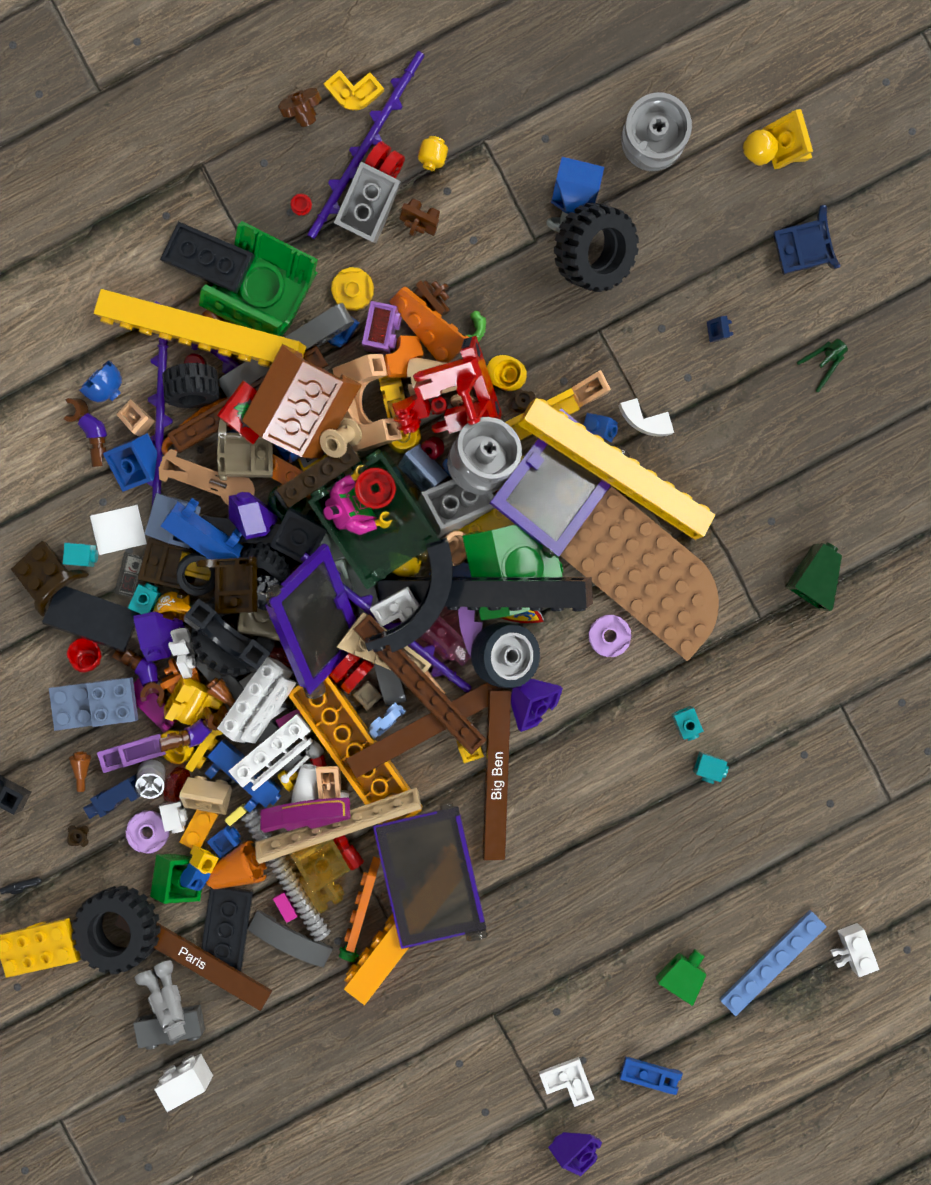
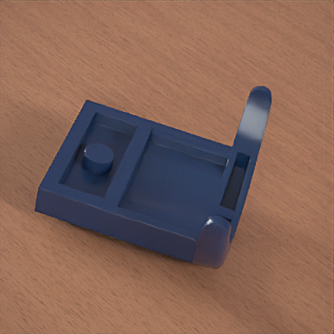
M826 205L819 207L817 221L774 231L773 236L783 275L828 264L831 269L840 268L841 264L836 258L830 238Z

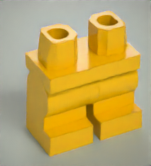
M181 676L173 690L174 693L170 695L163 708L164 718L171 721L176 719L183 724L192 725L199 719H204L202 712L205 706L219 710L223 702L206 693L209 688L204 684L191 678L183 679Z

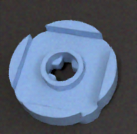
M394 703L383 715V719L379 716L370 724L368 728L370 731L369 735L373 740L377 736H381L397 722L396 719L399 716L402 717L406 713V710L401 705L398 706L397 703Z

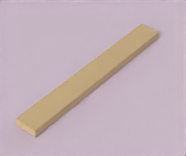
M417 788L352 809L350 810V819L314 829L305 826L255 842L256 860L260 864L420 810L422 807L419 791Z

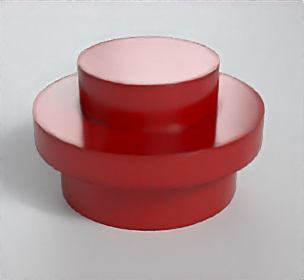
M297 194L292 198L290 206L296 215L304 216L311 211L312 201L305 194Z

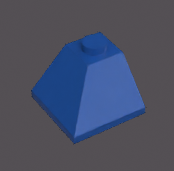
M148 433L103 453L122 491L154 480L157 450Z

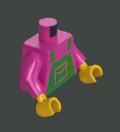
M359 465L354 470L353 475H347L334 484L329 493L330 498L325 502L326 507L324 509L325 518L328 520L333 519L339 530L347 529L358 535L376 530L377 526L387 528L392 520L387 522L383 520V518L389 516V512H382L379 519L375 520L377 518L372 508L363 505L356 496V483L354 481L360 475L358 470L363 468L364 465Z

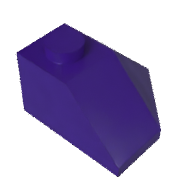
M240 492L237 495L229 496V519L245 539L267 535L270 531V526L272 524L275 525L278 521L275 513L250 492Z
M155 611L134 616L140 649L147 662L168 658L172 654L169 648V642H173L171 631L186 628L183 620L177 618L170 620L164 618L163 614Z
M530 679L525 684H522V686L513 688L511 707L518 730L522 732L537 726L543 720L541 716L548 708L553 710L557 706L563 688L559 685Z
M563 1132L553 1139V1143L548 1148L563 1169L582 1176L596 1162L598 1156L595 1152L596 1149L601 1147L602 1142L591 1134Z

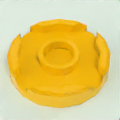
M349 267L342 269L334 277L331 292L337 304L343 303L348 311H357L365 308L371 302L374 295V286L371 277L360 268Z

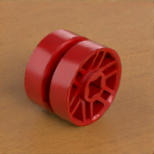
M380 141L368 155L365 164L396 178L404 164L405 156L396 150L391 152L392 148L383 141Z
M372 467L363 471L355 484L358 500L366 507L373 509L388 505L396 491L393 476L387 470L379 467ZM375 483L378 484L380 487V489L376 492H374L371 488V486Z
M351 653L329 674V677L335 683H338L343 678L345 679L340 687L347 694L375 666L372 662L365 659L359 664L358 662L361 658Z

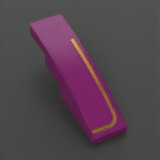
M344 797L308 800L262 809L260 830L264 833L281 828L290 831L305 826L314 829L350 819V799Z

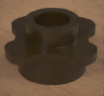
M520 388L515 390V400L512 402V407L526 411L528 405L535 398L534 392L523 391Z
M71 825L68 827L67 843L69 846L81 845L85 847L88 845L87 833L89 828L87 826L76 827Z

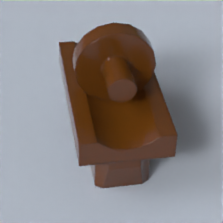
M414 198L408 204L404 203L399 220L404 221V225L411 228L409 235L414 236L416 232L421 234L426 232L434 236L439 223L440 211L430 208L425 213L421 211V202Z
M420 280L416 284L418 288L414 293L423 301L428 299L431 303L429 308L432 311L436 310L441 315L447 314L450 311V308L444 302L449 299L445 292L449 288L446 283L440 286L437 281H434L430 285L427 280L423 282Z

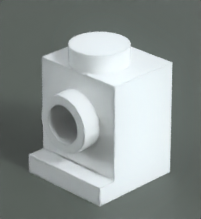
M181 799L166 802L159 806L165 832L172 830V833H178L185 830L184 825H186L185 821L188 820L186 809H182Z

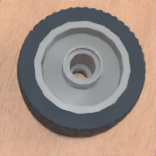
M507 622L493 623L483 628L475 637L476 639L473 641L474 643L471 648V662L477 675L487 683L502 688H515L528 682L536 673L540 662V648L532 632L525 627Z

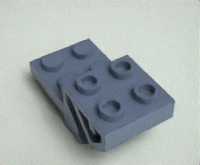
M133 677L49 688L54 731L138 720Z

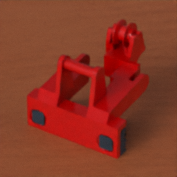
M477 336L464 339L460 350L463 359L421 370L413 375L414 381H416L414 387L416 394L392 404L396 415L394 421L399 423L397 429L403 431L404 435L416 432L421 423L420 419L429 417L431 405L428 399L440 396L444 389L457 386V393L461 396L464 405L446 409L445 420L432 425L434 433L448 430L450 434L460 431L467 423L469 425L478 423L481 417L501 419L502 411ZM472 387H474L478 399L476 402H472L469 394Z

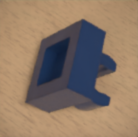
M720 316L706 321L710 342H718L733 335V332L729 331V324H732V321L728 320L727 316Z

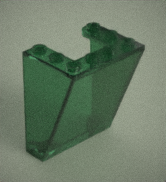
M380 449L367 456L366 460L368 462L365 464L360 461L352 466L351 469L353 471L348 475H353L354 470L359 465H364L363 468L358 470L359 474L366 469L379 467L387 470L392 475L396 485L392 501L382 508H372L377 518L375 520L379 519L382 512L390 513L388 517L383 518L386 522L392 520L389 527L382 528L377 526L376 530L362 535L355 534L347 529L339 530L333 519L328 520L324 516L325 502L330 498L329 493L334 484L330 487H327L326 484L310 494L312 499L308 501L367 590L395 569L420 553L427 550L426 544L441 539L387 450L381 452ZM343 472L333 480L336 483L347 475ZM376 483L371 486L374 492L380 489Z

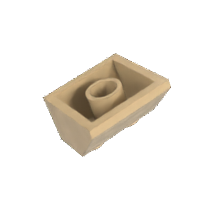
M202 776L188 777L179 797L185 808L226 815L232 788L231 785H228V782L223 780L212 782L207 781V778Z

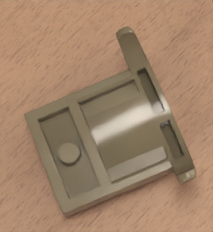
M220 419L217 445L219 479L227 481V477L272 478V443L259 436L256 442L251 444L239 433H226L227 424Z

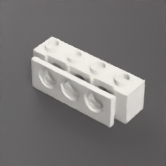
M267 657L217 729L232 741L256 743L296 685L295 681L289 679L293 672L280 661Z
M299 713L296 714L229 770L230 774L242 788L251 781L254 784L251 788L255 791L313 742L311 738L307 740L305 737L312 730ZM298 738L302 739V741L299 744H297L292 750L288 751L287 747L294 743ZM281 752L286 754L274 765L271 764V761ZM263 767L269 768L257 779L254 778V775Z

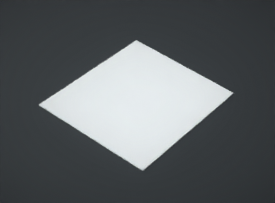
M138 505L90 516L99 555L147 544Z

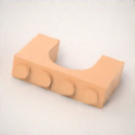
M367 354L332 368L335 376L340 378L343 374L362 385L344 418L353 419L361 428L362 439L357 445L351 446L355 452L367 451L402 439L401 432L397 429L399 423L395 422L394 418L372 422L365 415L362 406V395L367 384L388 375L383 354Z

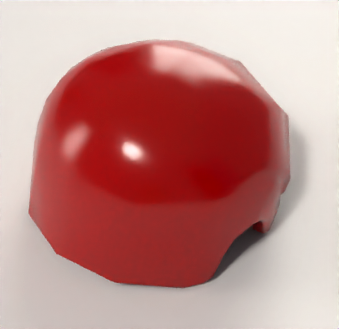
M84 638L76 639L69 645L67 650L69 663L76 671L86 673L100 665L102 658L101 650L97 643Z

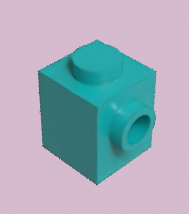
M64 543L63 564L94 567V564L97 563L98 550H96V545Z
M148 582L145 585L138 584L128 608L140 614L150 613L153 611L155 603L161 597L162 592L157 591L158 587Z
M688 706L671 714L682 739L691 741L700 736L699 733L704 732L694 707Z
M699 751L693 772L696 775L702 776L701 780L714 784V781L721 782L722 778L727 776L729 766H727V761Z

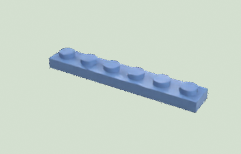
M809 910L720 998V1001L737 1016L827 926Z

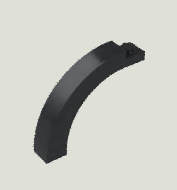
M447 537L426 544L430 559V580L426 594L418 608L408 619L396 627L365 638L368 652L372 650L374 652L382 651L386 648V645H390L392 653L400 650L421 637L437 620L448 599L453 575L452 555Z

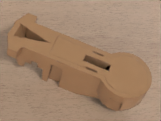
M172 449L162 457L160 467H158L160 480L167 482L170 477L221 496L227 505H229V496L237 495L240 492H250L252 495H255L254 484L249 477H227V481L220 480L218 472L176 457L177 451Z

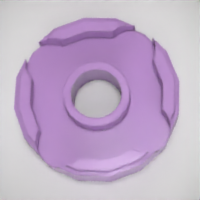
M603 615L597 618L592 623L588 633L592 648L598 654L606 657H616L624 653L629 647L631 640V630L627 622L615 615ZM607 630L615 632L616 637L614 641L607 642L604 639V633Z
M144 810L139 812L127 824V841L138 852H156L168 840L169 831L165 832L161 814L155 811ZM147 826L152 829V837H145L143 835V827Z

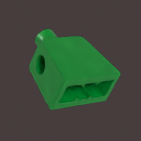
M696 949L693 950L689 958L678 953L656 976L658 984L693 1006L707 975L704 969L699 966L705 956Z

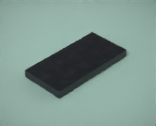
M178 221L160 260L163 263L237 294L255 255Z
M64 586L55 593L42 623L125 652L135 629L134 616L140 615V613Z
M210 887L201 949L242 972L254 891L233 887L212 889Z

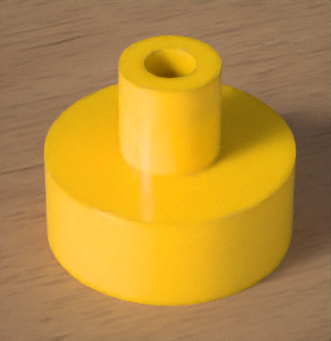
M283 770L279 774H277L280 782L281 777L283 775H287L289 772ZM297 771L289 778L288 783H282L289 792L294 788L295 780L298 776Z

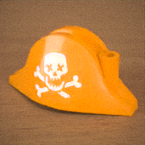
M176 592L165 593L157 600L152 612L161 613L164 618L170 620L174 618L184 620V616L191 608L190 596L187 595L181 599L177 598L178 593Z

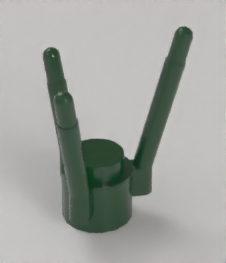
M835 339L832 343L828 341L821 348L797 361V365H800L825 350L826 358L819 364V367L822 368L830 360L835 361L817 387V393L820 392L838 364L844 359L843 355L848 351L846 344L840 339Z

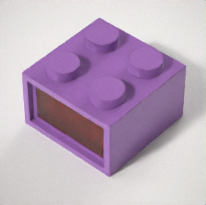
M374 301L370 302L362 340L365 351L383 355L391 354V351H395L397 344L395 330L400 329L402 319L400 317L401 313H398L397 306Z

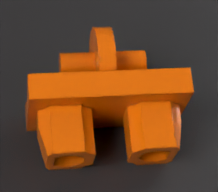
M174 658L168 660L170 667L164 669L165 674L168 676L163 678L162 683H160L163 690L167 689L170 694L174 693L173 690L182 676ZM195 667L193 668L191 679L201 682L198 668Z

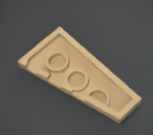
M362 612L336 647L389 669L373 650L368 652L365 642L353 630L367 616ZM408 646L402 648L417 666L426 673L431 664Z

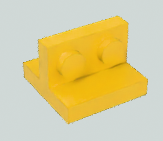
M796 109L763 128L778 140V151L772 159L774 169H781L792 162H806L812 159L811 152H813L801 109Z

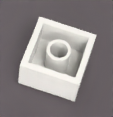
M202 1054L195 1057L190 1055L182 1061L183 1064L177 1067L175 1065L168 1067L163 1071V1076L158 1079L159 1083L154 1090L167 1112L206 1091L213 1074Z

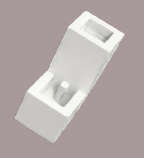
M637 398L618 405L625 420L639 432L651 436H668L674 433L668 412L643 419Z

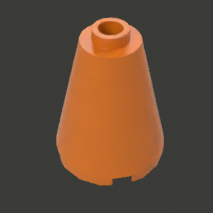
M245 841L216 863L206 884L212 889H221L260 883L267 876V874L263 876V870L267 869L266 862L259 864L256 860L255 848L251 845L254 842Z

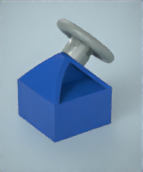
M566 157L561 158L551 203L561 209L562 214L561 217L547 219L546 224L550 229L560 232L559 226L562 222L565 223L567 220L565 217L570 212L575 213V208L581 205L584 206L586 203L596 202L604 171L603 166Z

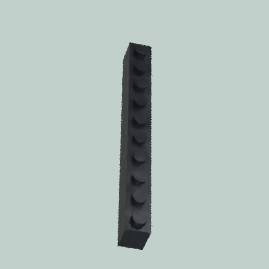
M384 577L378 580L379 602L408 586L420 605L426 594L430 577ZM452 577L450 592L444 607H447V610H457L460 607H467V610H479L480 607H488V610L494 611L500 610L501 607H508L510 611H518L524 607L530 608V611H540L543 608H551V611H563L564 608H572V611L575 612L585 611L586 608L593 604L592 577Z

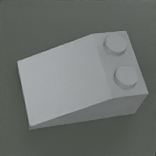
M360 162L334 223L371 242L377 243L401 181Z
M453 479L421 492L418 501L437 539L446 536L452 531L461 529L495 509L489 504L494 497L492 493L480 495L468 492L461 488Z

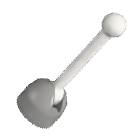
M313 740L306 747V756L287 775L281 777V782L288 783L289 778L309 758L315 759L320 757L324 753V749L320 744Z

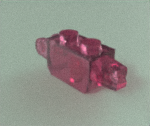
M440 616L421 636L428 645H433L435 651L445 660L453 661L455 659L463 666L470 659V656L463 650L465 648L462 644L463 638Z

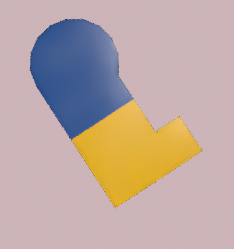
M193 845L190 854L193 856L187 868L181 874L180 883L183 887L200 891L206 881H208L219 858L210 851Z

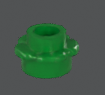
M347 944L344 947H340V958L349 962H355L356 957H359V954L356 953L357 948H355L353 953L346 951Z

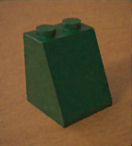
M828 542L826 544H813L785 587L817 609L832 611L842 555L837 552L838 548Z

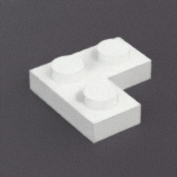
M407 586L371 606L370 610L382 627L397 618L404 622L415 612L419 604Z
M579 1057L539 1071L547 1094L567 1087L574 1107L594 1100Z

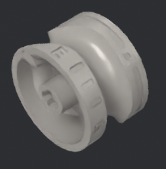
M651 93L636 101L628 113L621 135L622 148L628 160L636 167L646 171H660L673 165L681 156L691 135L692 120L687 107L677 97L667 93Z
M481 417V420L476 424L469 425L467 423L449 450L447 464L450 475L461 488L468 492L480 495L493 493L502 487L517 468L522 456L521 442L513 428L502 420L492 417Z

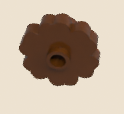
M308 88L289 95L287 99L280 102L278 108L283 117L290 118L294 116L296 122L300 123L301 127H306L316 121L314 106L318 105L322 99L317 88Z

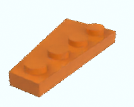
M406 286L401 288L389 301L391 305L397 306L398 313H401L400 316L437 361L450 363L461 353L463 341L469 337L463 336L458 332L459 329L456 326L448 324L443 320L440 313L436 310L432 311L426 306L427 303Z
M373 856L369 872L363 873L360 885H363L364 889L363 892L358 891L355 904L359 906L358 910H353L350 923H353L352 929H347L344 940L348 942L346 951L353 953L355 951L381 859Z

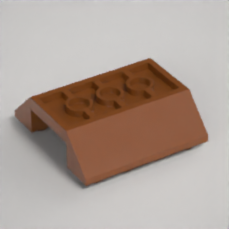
M282 344L242 421L263 439L300 457L321 459L324 454L320 445L322 432L327 429H338L362 385L343 374L339 378L304 360L302 353Z

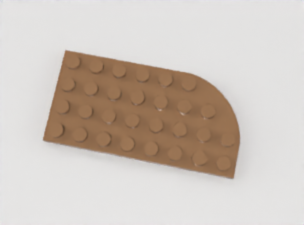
M611 486L560 556L585 577H592V582L686 661H689L708 639L716 624L719 598L713 576L700 559Z

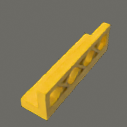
M572 388L547 400L550 407L556 411L562 408L569 415L580 410L573 397L574 392ZM524 413L505 422L513 428L520 441L532 435V433L518 425Z

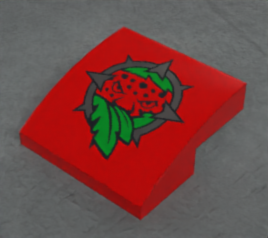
M242 381L217 416L230 428L236 430L247 442L254 444L259 435L246 425L242 418L257 390L245 381Z

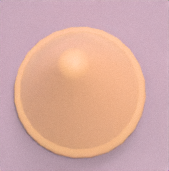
M452 531L440 538L447 537L453 566L460 565L467 558L462 537L466 534L461 531Z

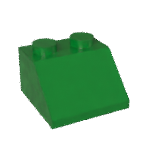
M156 854L150 897L163 904L200 901L202 889L195 891L183 887L180 883L181 874L187 868L192 856Z

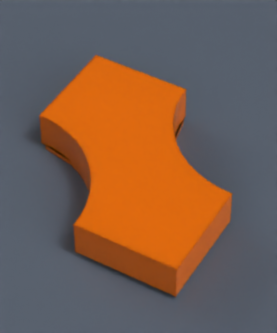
M399 336L396 351L384 356L388 377L407 378L409 360L416 357L422 358L424 354L418 336Z

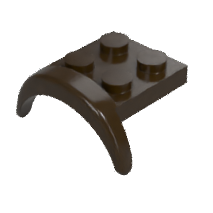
M148 538L138 580L178 589L180 592L177 594V598L183 599L188 593L180 587L177 581V568L182 551L188 553H196L197 551L193 548L188 549ZM185 575L187 582L194 585L196 578Z
M44 541L37 544L11 568L12 572L35 600V609L42 617L45 616L44 609L46 604L57 591L68 583L88 577L89 575L87 571L80 569L68 571Z
M256 557L196 561L197 567L215 568V611L217 614L257 612Z

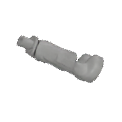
M169 960L154 966V970H147L137 974L135 981L138 985H146L149 988L151 995H149L148 1001L152 1008L151 1010L156 1014L163 1032L168 1034L170 1041H173L185 1035L186 1032L183 1027L185 1021H183L184 1011L181 1006V996L178 986L172 985L171 973L173 971V964ZM158 977L160 978L164 987L162 988V990H160Z

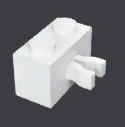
M858 923L837 930L844 948H835L830 950L833 956L842 955L840 960L834 961L838 968L844 966L849 961L852 970L859 977L879 970L865 930Z

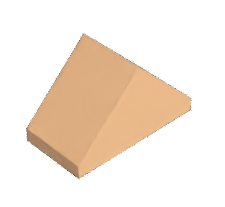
M601 370L572 387L573 397L579 408L608 394L611 390Z
M131 399L116 414L128 429L137 436L145 434L155 423V420Z
M338 766L316 767L319 799L341 798L340 768Z

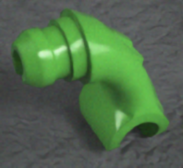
M474 311L470 314V317L474 321L476 331L473 335L466 336L469 338L477 336L478 342H480L486 329V317L481 316L479 311Z

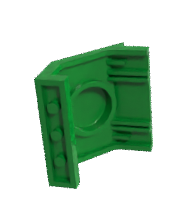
M241 221L237 226L234 245L255 255L237 294L216 285L210 287L205 284L201 288L199 306L236 325L282 336L290 328L318 273L315 271L318 259Z
M549 514L530 520L554 539V523L550 519ZM516 524L482 532H471L462 536L471 577H563V565L559 561V557L549 548L535 541ZM480 607L479 609L481 620L507 617L530 611V608L524 607L518 611H510L508 607H501L500 610L494 611L488 610V607Z

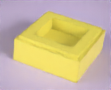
M245 803L240 805L225 819L229 826L247 812L244 808Z

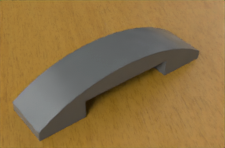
M257 910L247 929L273 947L319 967H324L333 950V947L321 941L315 942L276 922L275 918Z

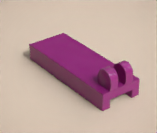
M138 678L134 682L136 705L163 732H167L178 720L174 719L171 721L164 718V706L160 708L156 702L159 697L158 694L151 693L147 696V701H141L140 693L144 687Z

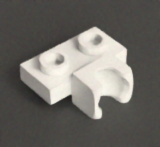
M187 628L172 630L173 642H169V648L173 656L177 655L176 664L183 679L191 678L193 668L196 667L191 633Z

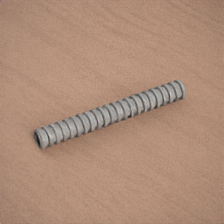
M253 809L241 818V821H245L244 826L249 828L248 832L252 833V839L255 838V842L270 838L272 832L264 833L260 830L261 815H258V809ZM286 856L269 860V867H272V872L277 874L275 876L276 879H280L279 884H283L282 889L287 891L286 895L290 896V901H293V907L297 908L296 912L301 914L299 917L304 919L303 923L307 924L306 928L311 931L310 935L314 936L313 940L318 942L327 937L331 930L326 928L327 924L323 923L324 919L319 916L320 912L316 911L317 907L312 905L314 903L313 900H309L310 895H306L307 890L302 888L303 884L299 883V877L296 878V872L292 871L293 867L288 865L290 862L285 860Z

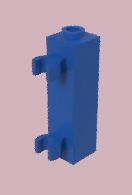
M193 498L190 499L186 506L177 501L161 524L162 528L208 559L241 558L240 552L243 546L238 543L242 536L240 531L235 528L232 534L228 536L194 513L199 502Z
M223 739L208 755V758L214 763L205 774L212 779L222 769L237 782L229 770L246 756L228 740ZM260 770L254 775V778L257 779L264 772ZM271 778L255 791L251 788L254 785L251 781L243 787L253 796L244 806L249 813L259 802L265 808L269 803L274 805L281 797L279 792L283 789Z

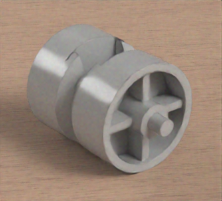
M146 760L139 765L135 787L140 796L151 799L158 797L163 792L166 770L161 762Z

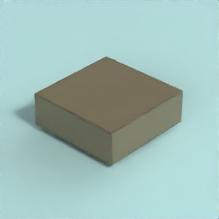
M368 680L353 694V697L368 711L382 697V694Z

